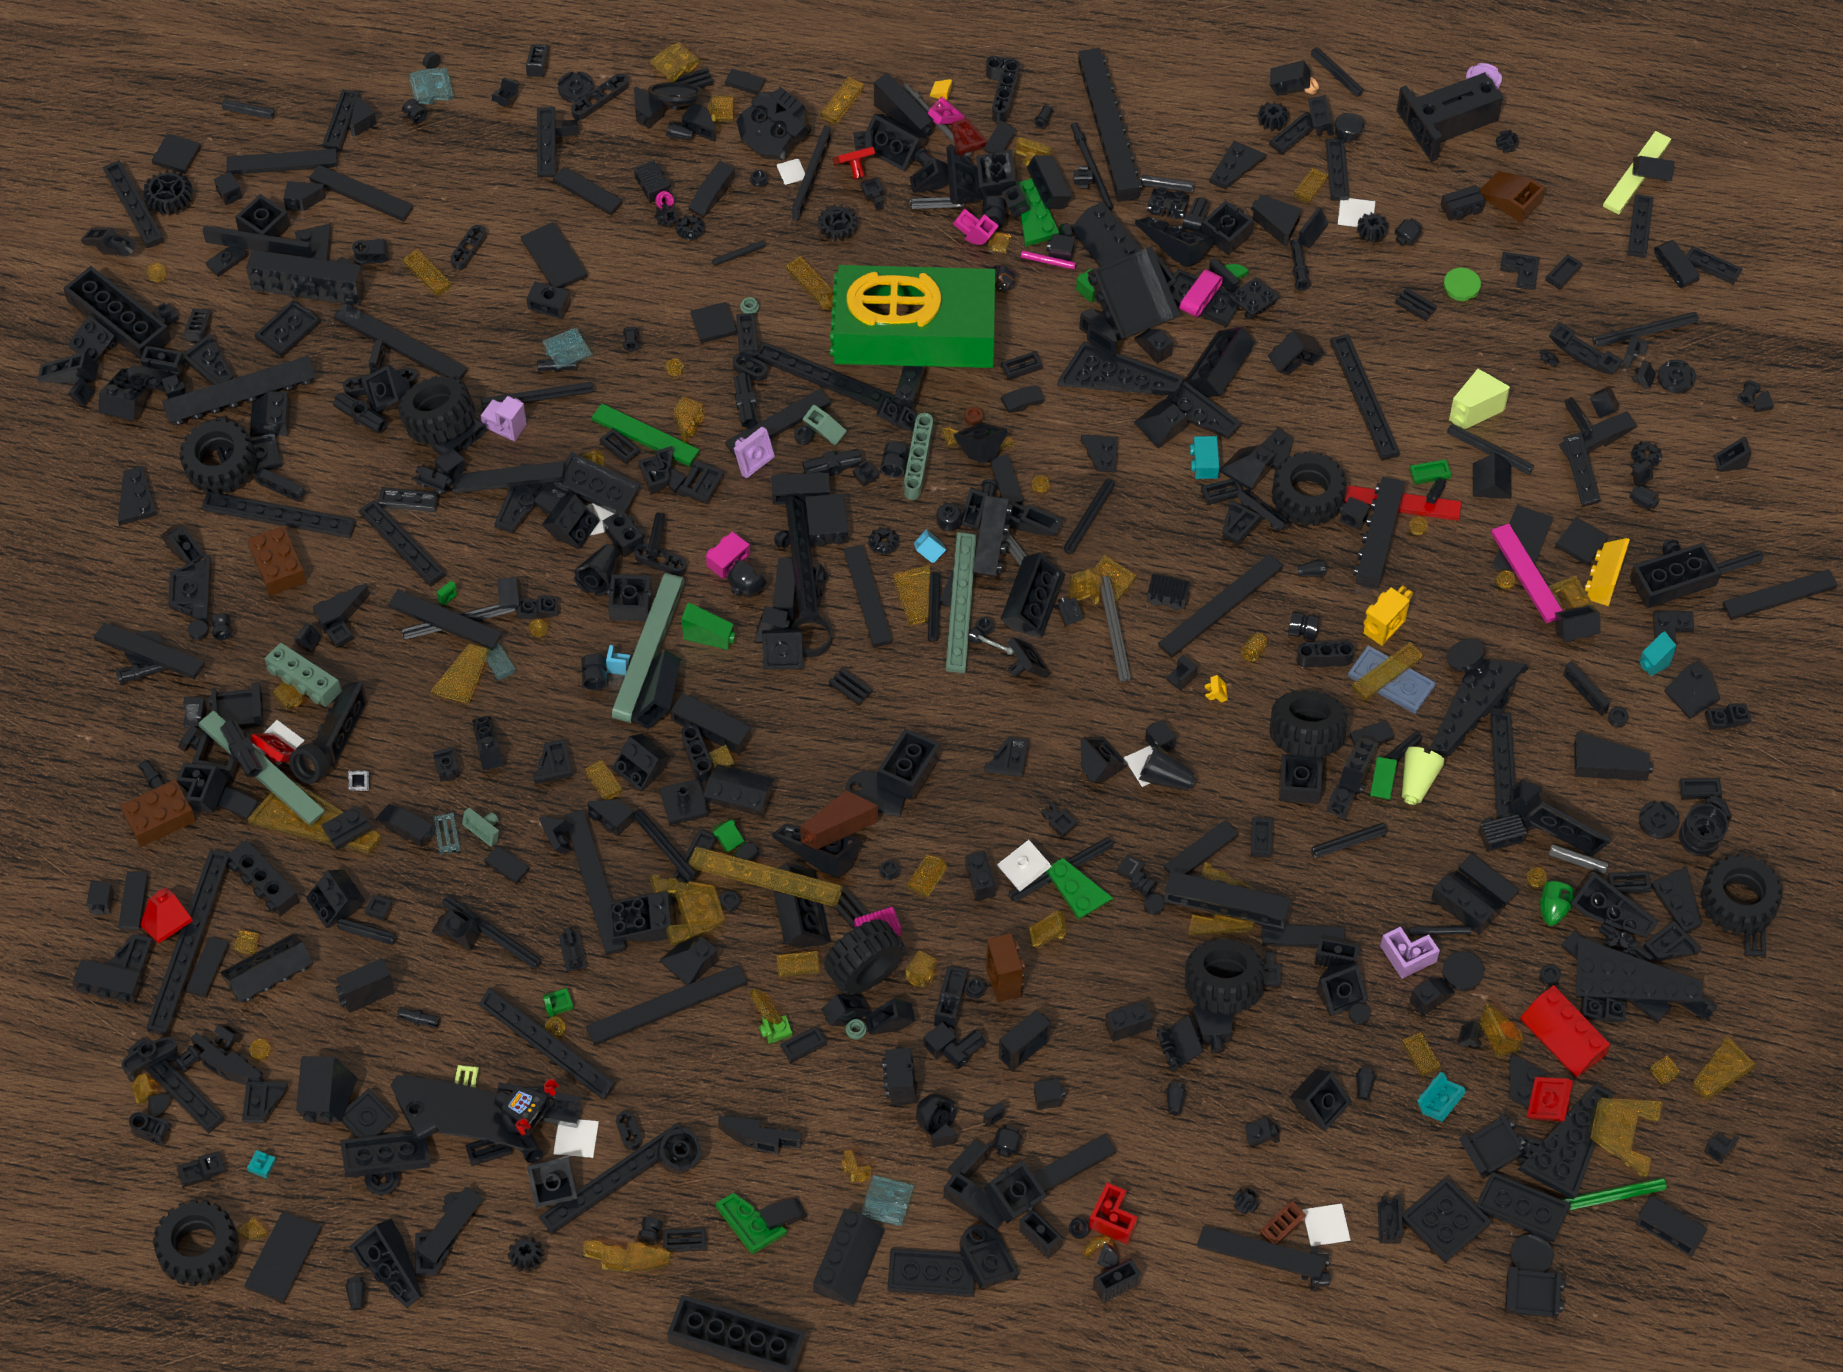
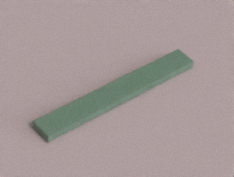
M957 532L945 667V671L965 674L976 534Z
M212 711L199 722V727L231 755L228 743L220 731V727L226 721L215 711ZM253 746L255 755L263 767V771L256 776L261 783L309 826L325 814L324 809Z

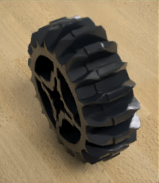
M166 170V173L159 171V175L153 174L152 179H147V184H144V201L150 210H153L155 214L160 212L162 216L165 213L169 216L173 212L177 214L178 210L184 212V207H189V202H192V184L187 176H183L181 172L177 174L175 170L171 173Z

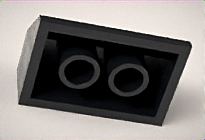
M874 114L867 130H873L874 155L902 171H906L915 161L913 159L914 154L924 147L927 140L926 137L884 114Z
M717 764L708 779L703 797L706 803L764 817L775 779Z
M1458 871L1446 874L1434 887L1431 898L1466 926H1471V929L1478 935L1505 908V906Z

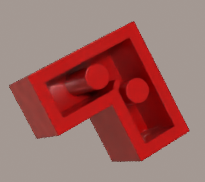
M1107 1182L1090 1216L1089 1226L1090 1229L1128 1245L1136 1229L1138 1217L1121 1210L1126 1199V1190Z

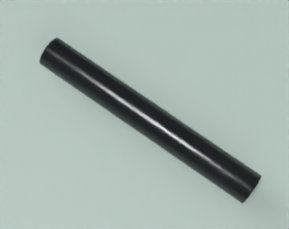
M761 240L714 258L712 263L716 266L764 248L765 243Z
M1471 926L1409 927V935L1471 934Z

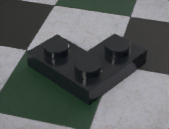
M1653 611L1654 639L1665 631L1676 644L1675 632H1693L1694 630L1693 611Z

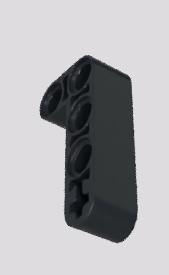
M990 56L986 60V76L989 79L999 81L992 105V120L998 124L1000 120L1003 122L1008 120L1019 81L1020 64L1015 59Z

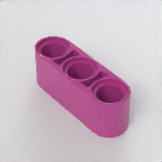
M1205 269L1183 298L1180 309L1197 318L1221 286L1223 277Z

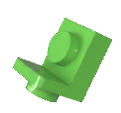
M786 1015L768 1021L766 1016L762 1017V1025H759L762 1037L767 1038L768 1044L792 1037V1031Z

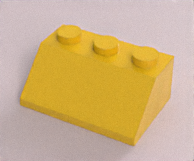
M1624 538L1604 543L1602 550L1598 549L1595 561H1598L1597 566H1592L1590 576H1593L1592 581L1588 580L1585 591L1588 592L1586 600L1609 606L1630 539Z

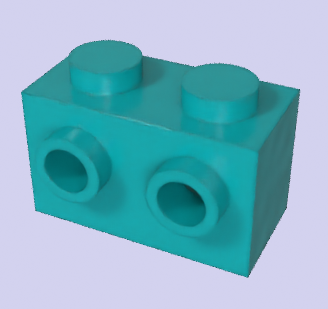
M1217 436L1194 437L1193 444H1190V456L1194 458V460H1191V472L1195 471V479H1218Z

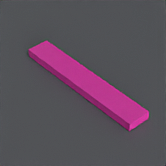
M1508 523L1491 531L1493 538L1545 623L1555 621V613L1563 610L1510 524Z

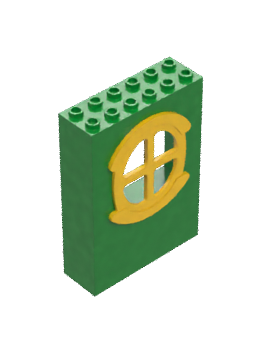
M838 265V272H834L830 331V356H834V364L993 368L995 269ZM863 303L890 304V314L880 315L868 310ZM897 304L924 305L920 310L912 314L903 316L896 314Z

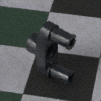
M171 1037L140 1042L137 1050L126 1056L121 1064L129 1081L135 1082V1077L139 1080L141 1078V1070L165 1058L170 1063L174 1062L173 1058L175 1056L179 1057L177 1043ZM147 1051H152V1053L145 1055Z

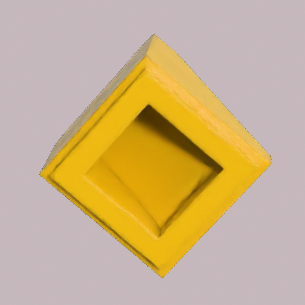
M952 80L936 81L931 90L930 97L937 99L943 97L947 100L952 89Z

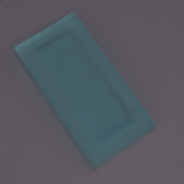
M499 642L493 651L485 647L480 648L481 654L498 681L516 673L514 666Z

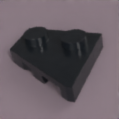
M1231 500L1229 502L1228 514H1226V523L1222 531L1223 538L1239 545L1260 523L1261 515Z

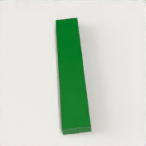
M601 404L592 416V421L609 429L614 428L621 435L655 451L672 446V459L689 467L700 453L699 449L604 404Z

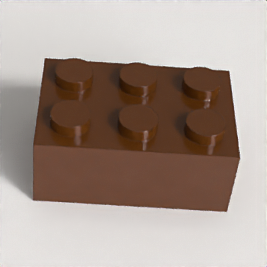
M284 526L247 538L250 552L269 596L306 583L303 568Z
M176 779L120 805L123 816L140 848L196 822L193 811L185 800L186 798Z
M1011 933L987 939L986 969L997 1003L1021 997V989H1024L1023 979L1025 977L1023 970H1025L1023 958L1018 956L1019 945L1017 940H1013Z

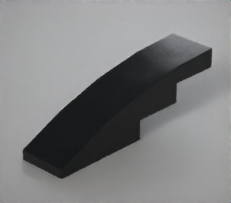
M1626 411L1591 426L1592 433L1587 436L1583 435L1587 453L1589 454L1602 445L1606 447L1635 429L1637 425L1629 413ZM1562 442L1559 444V447L1569 460L1565 443Z

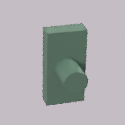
M471 808L465 810L462 825L491 848L497 844L499 830L493 826L498 822L497 816L491 812L482 818Z

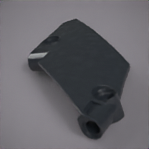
M396 1075L390 1085L398 1105L418 1141L432 1136L438 1131L440 1134L468 1137L515 1147L521 1151L528 1163L538 1161L543 1155L532 1133L527 1137L525 1135L522 1136L520 1133H511L507 1130L502 1120V1105L496 1103L498 1095L496 1093L446 1081Z

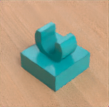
M256 1150L247 1170L267 1179L276 1163V1158Z

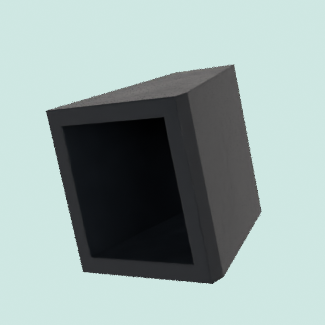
M302 1056L296 1111L303 1116V1120L309 1123H314L315 1121L327 1124L341 1122L358 1078L336 1057Z

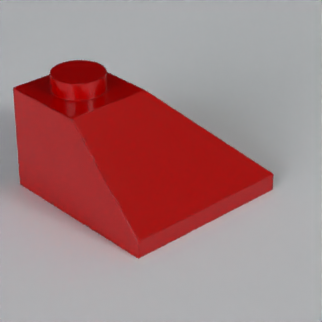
M166 887L157 891L154 896L149 898L140 926L159 944L193 920L177 897Z

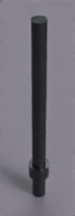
M1076 122L1072 123L1071 128L1074 133V140L1079 145L1089 170H1092V177L1104 204L1109 210H1112L1114 208L1086 145L1085 135L1080 131Z

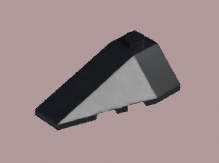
M1151 217L1135 220V224L1174 261L1179 262L1184 267H1190L1193 264L1199 263L1214 242L1213 237L1200 231L1187 232L1184 231L1185 227L1168 226V222Z
M784 824L772 834L775 840L815 868L838 879L851 869L861 844V838L848 835L816 850L801 842L800 826Z
M1595 872L1589 873L1584 877L1575 890L1570 905L1588 918L1643 938H1647L1658 923L1657 920Z
M392 1219L375 1224L349 1246L359 1264L364 1269L368 1268L375 1275L374 1278L378 1282L382 1281L389 1288V1292L406 1308L422 1297L403 1237Z

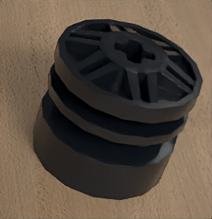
M1696 805L1689 811L1679 830V840L1682 847L1694 856L1701 857L1711 855L1717 851L1728 831L1726 815L1714 805Z

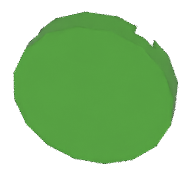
M1456 268L1447 273L1444 278L1443 287L1450 298L1457 301H1468L1472 297L1475 298L1480 292L1481 281L1474 271L1468 268Z

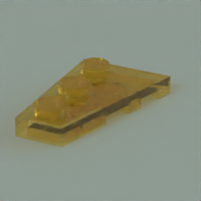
M930 565L893 574V580L909 626L928 621Z
M469 643L432 688L431 693L469 704L487 658L488 648Z
M1727 1036L1721 1047L1714 1053L1710 1062L1704 1066L1695 1078L1693 1087L1708 1100L1753 1070L1755 1063Z

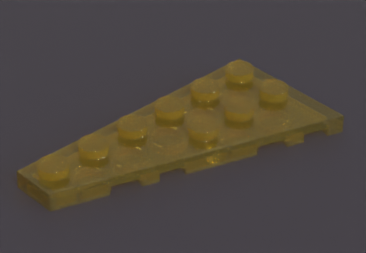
M290 779L325 810L323 816L309 826L271 792L247 819L250 824L333 844L323 831L321 825L344 812ZM372 830L343 847L369 854L381 840V835Z

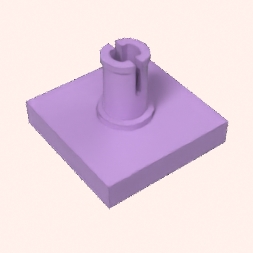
M764 427L759 428L746 439L741 437L739 438L740 441L737 440L735 442V455L741 474L745 478L751 476L775 457L767 429Z

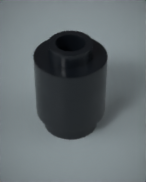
M1638 485L1633 488L1629 496L1633 503L1647 511L1655 509L1660 501L1657 493Z
M744 842L733 854L730 861L732 866L740 872L747 870L760 855L758 846L753 842Z

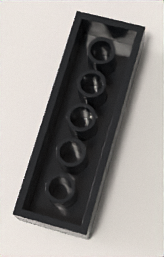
M252 250L246 266L251 290L258 292L263 291L278 295L284 294L293 297L360 306L365 290L361 265Z
M92 266L63 288L68 303L86 317L92 316L115 335L114 339L140 360L146 346L161 348L171 340L167 325Z
M681 1295L667 1333L669 1344L761 1372H795L806 1343V1336L803 1331Z

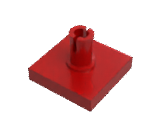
M874 147L839 155L832 159L834 166L846 162L850 163L853 178L856 179L865 176L860 160L874 155L875 151Z
M274 733L253 734L250 739L253 744L266 752L265 757L272 764L276 760L279 762H289L291 753L296 750Z
M1535 1077L1527 1118L1531 1120L1564 1122L1566 1113L1570 1109L1568 1106H1570L1569 1098L1573 1081L1566 1078Z

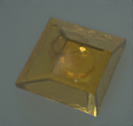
M1485 1004L1480 1025L1496 1057L1498 1058L1520 1050L1523 1041L1521 1031L1517 1030L1514 1023L1491 1004Z

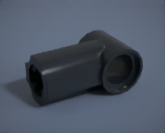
M1195 198L1189 213L1187 212L1182 224V227H1185L1184 229L1201 232L1202 221L1205 219L1210 207V202L1206 198Z
M973 1030L960 1041L950 1043L942 1054L956 1069H960L969 1061L970 1056L986 1045V1041L979 1031Z

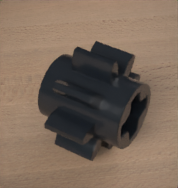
M1512 130L1499 132L1500 136L1496 138L1497 148L1499 150L1503 149V153L1515 151L1514 146H1517L1519 143L1517 134L1512 133Z
M1078 166V170H1074V184H1078L1079 188H1087V184H1092V170H1088L1087 166Z
M662 204V208H656L657 211L654 218L658 220L657 224L670 227V223H676L675 220L678 214L674 211L675 207Z
M1245 1188L1244 1191L1239 1189L1232 1198L1236 1201L1234 1204L1235 1209L1242 1214H1247L1248 1212L1252 1214L1260 1205L1256 1201L1259 1197L1258 1194L1250 1188Z

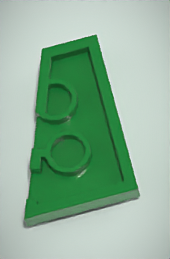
M1064 858L1053 863L1052 867L1046 871L1078 920L1113 899V897Z

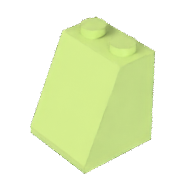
M1477 369L1453 398L1449 421L1463 429H1467L1503 412L1506 407L1510 386Z

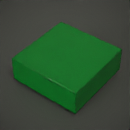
M448 582L436 592L438 603L445 606L457 596L456 584L454 582Z

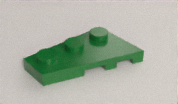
M735 1193L716 1202V1209L751 1255L787 1235V1230L782 1226L769 1231L760 1214L754 1210V1207Z

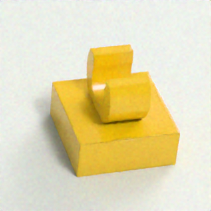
M1218 675L1210 677L1211 683L1206 684L1205 689L1211 692L1206 694L1205 697L1209 700L1216 698L1220 702L1228 701L1226 683Z

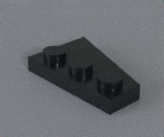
M1233 141L1210 177L1209 183L1226 190L1238 181L1245 172L1255 168L1258 162L1264 161L1267 154Z
M331 223L295 232L296 240L310 242L313 259L328 261Z
M140 466L123 471L118 516L119 526L156 516V510L143 467Z
M1687 867L1652 882L1651 888L1673 921L1685 933L1701 927L1702 922Z

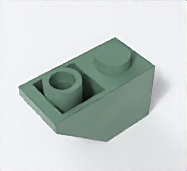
M813 405L803 417V421L808 427L834 446H837L847 433V430L816 405Z

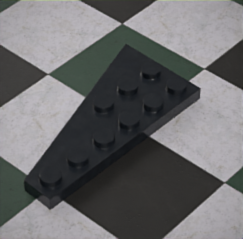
M1597 1084L1592 1086L1565 1116V1121L1560 1122L1517 1170L1570 1199H1575L1610 1106L1613 1093Z

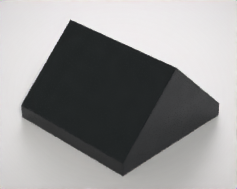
M1495 453L1473 463V497L1511 499V465Z

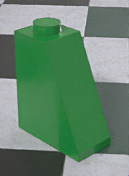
M687 603L682 616L683 640L729 650L730 644H734L736 639L733 623L691 603Z

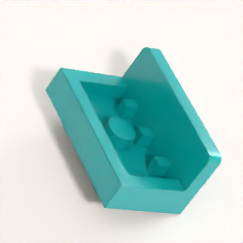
M1440 1072L1432 1080L1424 1093L1419 1096L1417 1102L1422 1114L1443 1122L1465 1095L1466 1091L1463 1086L1448 1081L1445 1073Z

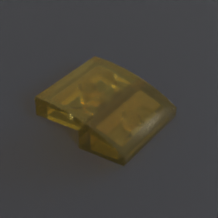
M678 42L664 49L650 63L668 80L674 82L683 71L689 74L700 62V59Z

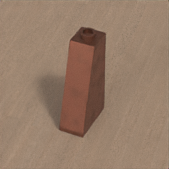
M846 790L800 826L801 842L818 850L878 822V805Z

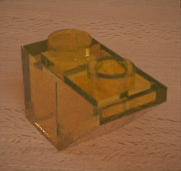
M685 396L681 397L674 408V418L682 441L686 443L689 437L694 435L698 423L703 421L705 412H703L702 403Z

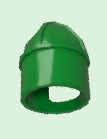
M1557 881L1544 883L1539 904L1542 918L1549 926L1557 925L1571 910L1570 902L1574 889L1565 883ZM1561 890H1567L1569 893L1561 894Z

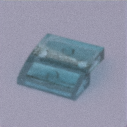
M447 68L425 69L409 74L414 99L419 103L433 104L434 99L452 100L454 95Z
M873 1175L861 1214L870 1219L902 1226L914 1185Z

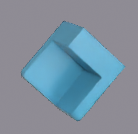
M927 529L914 542L916 551L931 563H934L946 551L944 543Z
M610 645L606 659L607 672L626 675L631 660L630 655L615 653L614 645Z

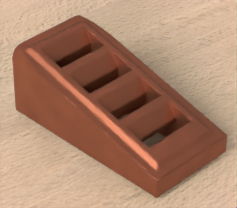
M1290 1201L1259 1233L1269 1243L1277 1245L1305 1222L1306 1214L1293 1201ZM1284 1217L1291 1223L1290 1225L1283 1220ZM1278 1223L1284 1229V1231H1282L1276 1224ZM1271 1228L1278 1234L1277 1237L1269 1231Z

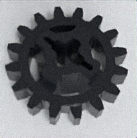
M833 204V208L827 206L826 211L822 210L821 216H818V229H820L821 234L826 233L827 239L831 236L833 241L836 238L842 241L843 237L849 239V234L854 235L855 229L858 228V217L855 216V211L850 212L849 206L844 209L843 204L840 207Z

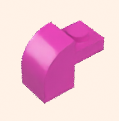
M966 209L961 212L953 223L954 226L967 235L964 239L976 245L984 244L998 227L985 214L978 220Z

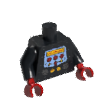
M549 1079L542 1086H517L511 1095L503 1091L499 1092L496 1097V1103L502 1105V1120L509 1132L520 1133L522 1136L529 1137L550 1107L548 1095L554 1096L556 1094L554 1089L558 1088L559 1085L554 1079Z

